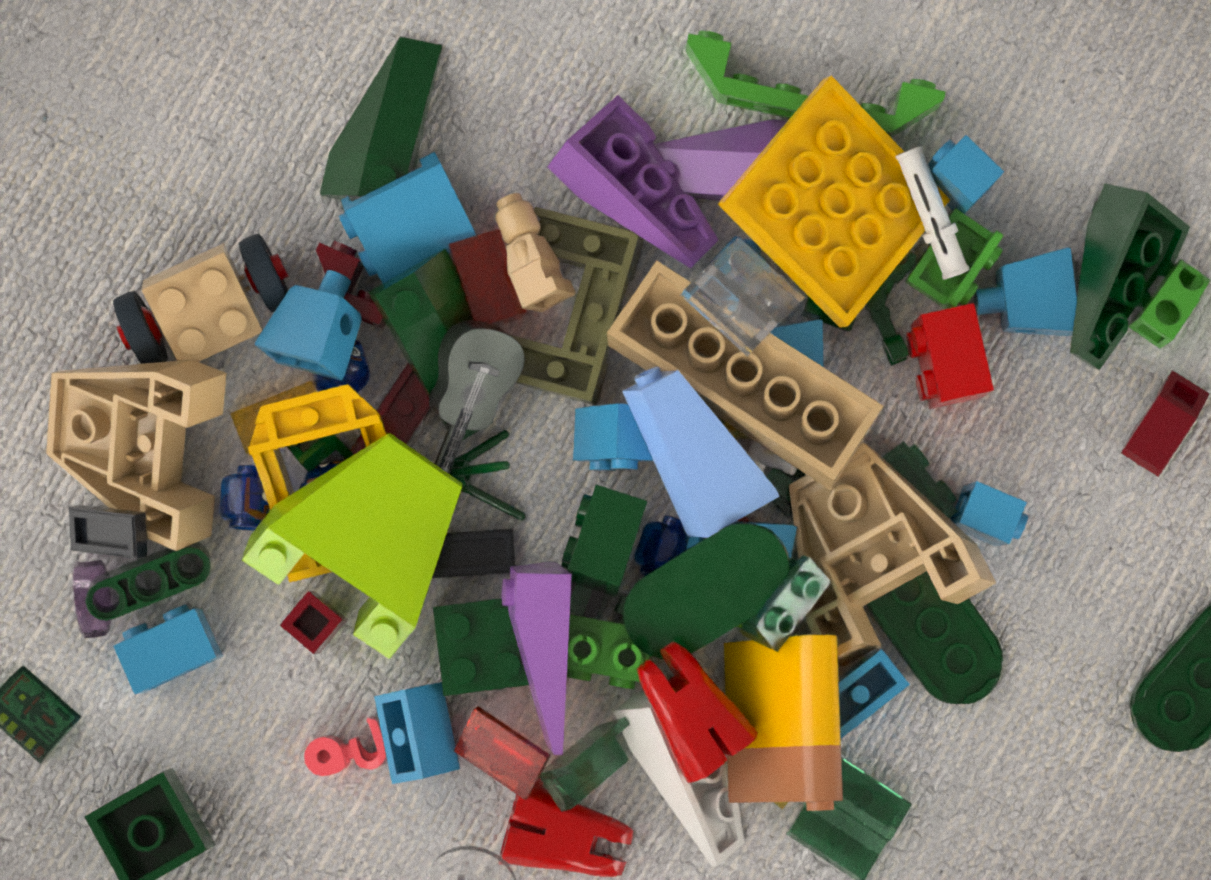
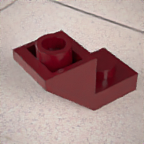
M333 241L331 247L319 242L316 252L325 274L327 270H332L350 279L351 284L344 299L361 314L363 322L384 330L386 323L369 293L359 290L357 296L352 294L364 267L360 259L355 258L357 250L337 241Z
M1172 370L1164 380L1151 406L1134 427L1121 454L1159 477L1197 420L1210 393Z

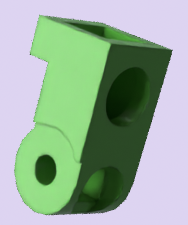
M1180 259L1168 275L1164 277L1146 306L1137 313L1128 327L1161 349L1173 341L1200 301L1199 298L1208 286L1210 279Z

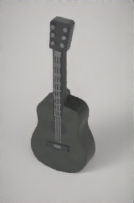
M475 320L459 322L446 332L439 347V374L429 396V407L442 420L446 421L448 428L434 463L448 474L466 430H483L490 426L494 420L500 399L515 384L523 370L524 351L522 346L508 333L493 324Z

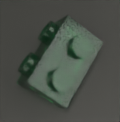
M802 555L798 561L789 558V573L756 615L736 626L737 630L744 637L778 652L827 589L831 581L814 560L806 555Z

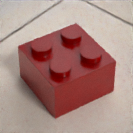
M974 303L921 314L910 325L911 332L906 333L907 347L910 357L918 358L921 375H916L917 391L921 401H928L929 410L981 399L994 391Z

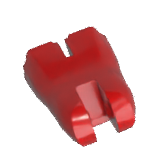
M673 641L661 649V655L673 673V677L667 680L661 670L651 660H646L637 668L643 691L663 728L672 754L686 782L692 783L708 777L727 761L725 755L734 756L756 740L758 732L736 705L713 682L694 656L685 647Z
M521 778L501 847L499 863L529 868L563 870L598 877L621 876L626 861L607 853L596 852L595 847L598 837L614 843L631 845L634 830L616 818L595 811L552 790Z

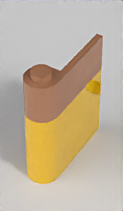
M801 635L724 643L725 695L736 705L758 732L756 740L734 756L727 755L729 803L806 802L807 811L834 810V801H843L837 635Z

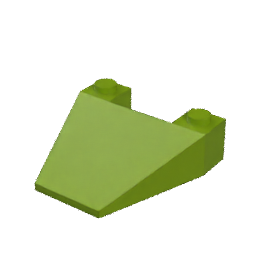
M388 433L275 504L249 537L242 561L280 585L304 553L369 596L358 611L353 635L390 659L416 628L463 483L394 435Z

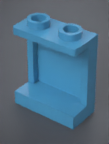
M435 152L419 159L422 167L354 201H351L349 196L341 199L345 213L339 215V219L350 240L357 236L360 239L365 250L358 253L368 275L371 277L378 274L382 283L387 282L443 248L450 254L478 240Z

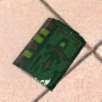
M24 665L0 687V729L40 764L82 718Z

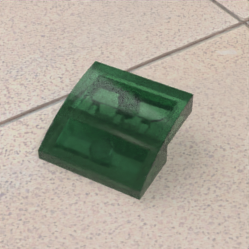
M841 757L843 801H834V810L807 811L805 802L787 830L786 835L854 880H865L885 844L893 838L912 803Z

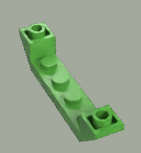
M699 31L698 35L689 33L686 53L718 103L790 119L808 98L807 95L800 94V88L793 85L778 83L775 85V88L759 85L757 78L745 74H733V78L724 77L731 43L723 41L724 37L711 31ZM911 79L910 83L902 82L897 91L892 115L886 114V108L880 105L861 103L860 106L892 138L936 111L943 102L946 91L935 89L936 84L930 81Z

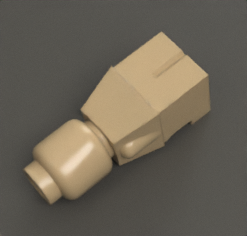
M513 193L498 200L496 203L498 211L495 219L503 240L509 244L507 245L508 275L511 278L522 308L544 312L575 295L576 292L571 280L562 277L559 259L545 237L538 235L541 226L532 204L523 200L519 193Z

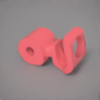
M370 716L367 717L366 721L372 732L377 748L376 752L369 753L366 751L358 737L348 740V743L345 744L336 736H321L310 742L305 750L304 758L308 769L315 775L329 776L346 769L351 759H354L355 763L364 769L373 770L383 765L387 761L379 718Z

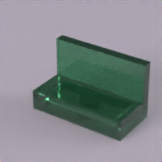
M626 717L595 726L566 750L563 755H560L538 774L561 812L572 809L629 760L615 738L630 725Z

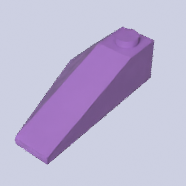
M617 95L564 143L547 168L578 198L687 267L692 268L719 239L694 198L684 194L674 177L677 170L671 160L664 161L653 141L657 137L651 127Z
M771 119L656 143L655 146L664 161L671 160L677 170L674 177L684 194L697 199L720 201L787 121Z
M547 561L511 566L510 579H503L502 605L508 606L509 616L546 745L554 755H563L572 574L557 562Z

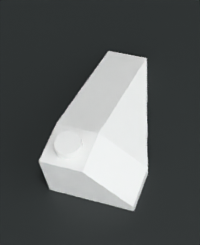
M701 666L703 670L708 674L706 667ZM642 689L614 710L620 728L631 752L710 865L719 866L745 844L738 803H729L726 765L723 764L704 779L687 783L672 754L663 728Z

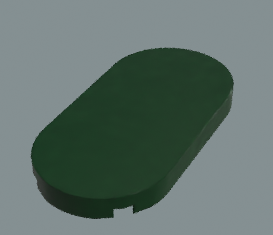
M749 522L732 523L710 537L704 538L642 577L631 589L626 598L623 612L625 628L630 639L641 651L658 659H663L661 649L673 641L685 647L692 654L772 605L781 596L789 578L790 559L784 543L772 530L761 525L749 524Z
M927 571L866 604L867 610L921 686L934 698L949 704H971L986 697L996 687L1001 675L1003 662L1002 648L997 637L969 598L959 604L941 600Z
M1211 603L1198 612L1140 678L1132 692L1130 712L1133 724L1145 741L1161 750L1171 752L1189 751L1199 748L1211 738Z

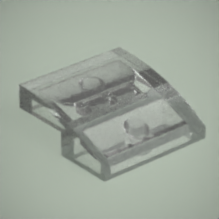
M739 237L716 257L680 294L747 357L805 298Z

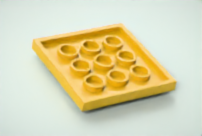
M832 75L824 78L718 203L744 232L840 328L850 325L925 232L904 174L895 157L903 153V149ZM938 187L939 194L945 207L947 203L950 201V199Z

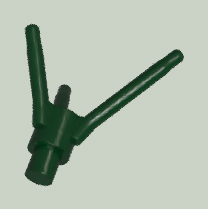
M507 430L501 431L469 452L455 458L449 474L463 483L461 492L469 494L519 520L525 519L526 514L471 485V475L498 472L510 468L508 461L470 465L471 461L509 437Z

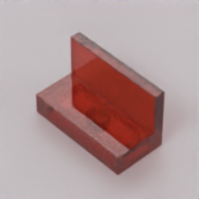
M499 229L448 245L473 320L490 324L504 320V323L507 324L521 319L526 314L527 310L522 308L511 278L508 275L507 250Z
M477 706L474 708L454 752L524 800H527L546 785L552 771L545 766L551 755L481 707Z

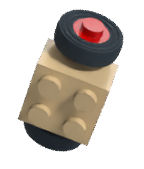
M254 234L238 243L245 262L244 272L246 277L244 273L239 275L223 243L144 279L142 292L152 311L148 310L141 297L135 291L127 292L113 300L114 310L120 324L117 326V331L125 348L128 351L132 349L141 364L167 362L168 355L162 340L164 334L177 361L194 360L199 362L260 334L263 330V323L248 291L252 287L253 291L261 296L268 310L271 313L276 311L288 292L284 279L289 277L279 254L272 255L263 237L260 234Z

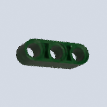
M200 542L178 551L165 548L102 573L89 584L86 596L87 609L95 618L107 621L193 588L204 582L209 575L211 568L209 551ZM188 553L196 554L202 559L203 565L196 572H184L178 566L180 557ZM151 570L159 574L161 583L156 588L148 590L139 586L136 577L142 571ZM110 587L116 590L120 599L112 606H103L97 602L94 594L100 588Z

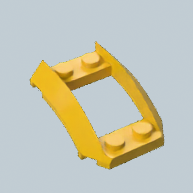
M347 384L260 406L255 422L256 427L248 450L256 465L271 510L275 504L294 493L279 448L358 428L361 430L367 447L385 436L386 431L380 414ZM304 553L287 576L290 583L331 573L332 571Z

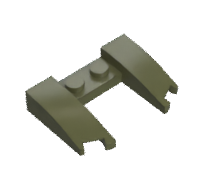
M535 207L534 211L540 218L539 223L541 226L538 235L545 237L560 262L584 268L562 348L510 335L518 341L524 351L523 370L515 383L597 406L609 366L606 362L610 350L607 332L621 312L629 281H633L644 239L629 230Z

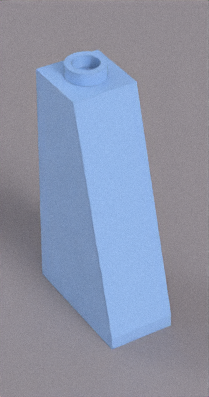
M659 367L648 369L634 377L635 385L622 391L687 536L708 538L724 527L731 525L779 497L773 484L679 370L661 371Z

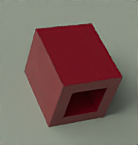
M308 591L282 621L280 626L310 652L319 654L348 619L318 593Z

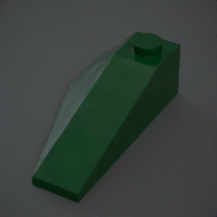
M1104 184L1101 194L1093 206L1092 214L1087 224L1070 353L1094 369H1101L1128 331L1127 319L1137 306L1144 308L1151 299L1148 290L1158 276L1166 277L1173 268L1190 229L1188 224L1148 192Z

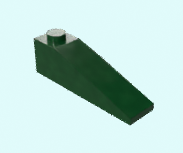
M399 37L329 152L320 196L338 200L349 196L351 201H354L415 170L442 53V45Z
M445 248L368 292L428 398L438 379V353L442 338L453 325L462 321L473 320L467 286ZM442 420L444 426L448 430L446 426V421ZM466 430L463 440L480 430Z

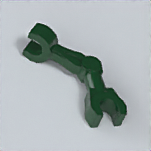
M912 252L904 264L896 266L865 305L872 322L878 328L883 339L882 346L890 366L907 360L909 352L901 335L896 333L890 318V310L885 303L895 283L899 284L913 269L916 254Z

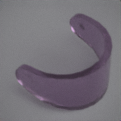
M102 560L76 561L73 564L72 580L75 612L80 633L84 638L106 636L110 630L111 620L105 621L95 618L90 614L86 606L89 584L95 577L107 572ZM110 587L98 589L94 594L97 602L103 606H112Z

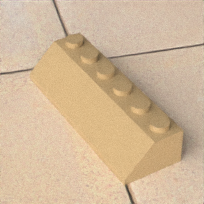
M656 261L607 332L609 347L645 370L659 367L661 371L679 370L717 417L830 490L856 453L884 407L659 261Z

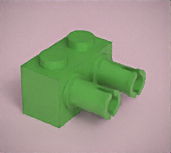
M570 614L567 677L591 681L592 673L610 676L608 685L634 689L636 681L640 682L637 668L646 660H649L650 655L641 651L633 643L626 631L625 624Z

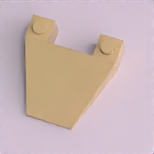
M194 360L51 373L46 454L107 507L145 512L147 539L175 551L206 539L212 535L215 496L181 482L185 433L188 427L223 415L227 373Z
M865 442L861 443L831 490L808 475L789 485L794 526H797L795 537L806 621L812 635H837L838 665L845 666L881 646L863 606L922 573L928 572L941 600L959 604L996 584L978 545Z

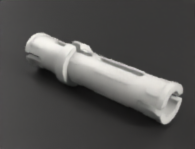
M922 145L896 155L895 157L900 164L926 234L923 235L924 241L932 246L942 272L943 280L968 271L970 268L966 264L955 235L958 232L956 223L951 224L938 187L923 153Z

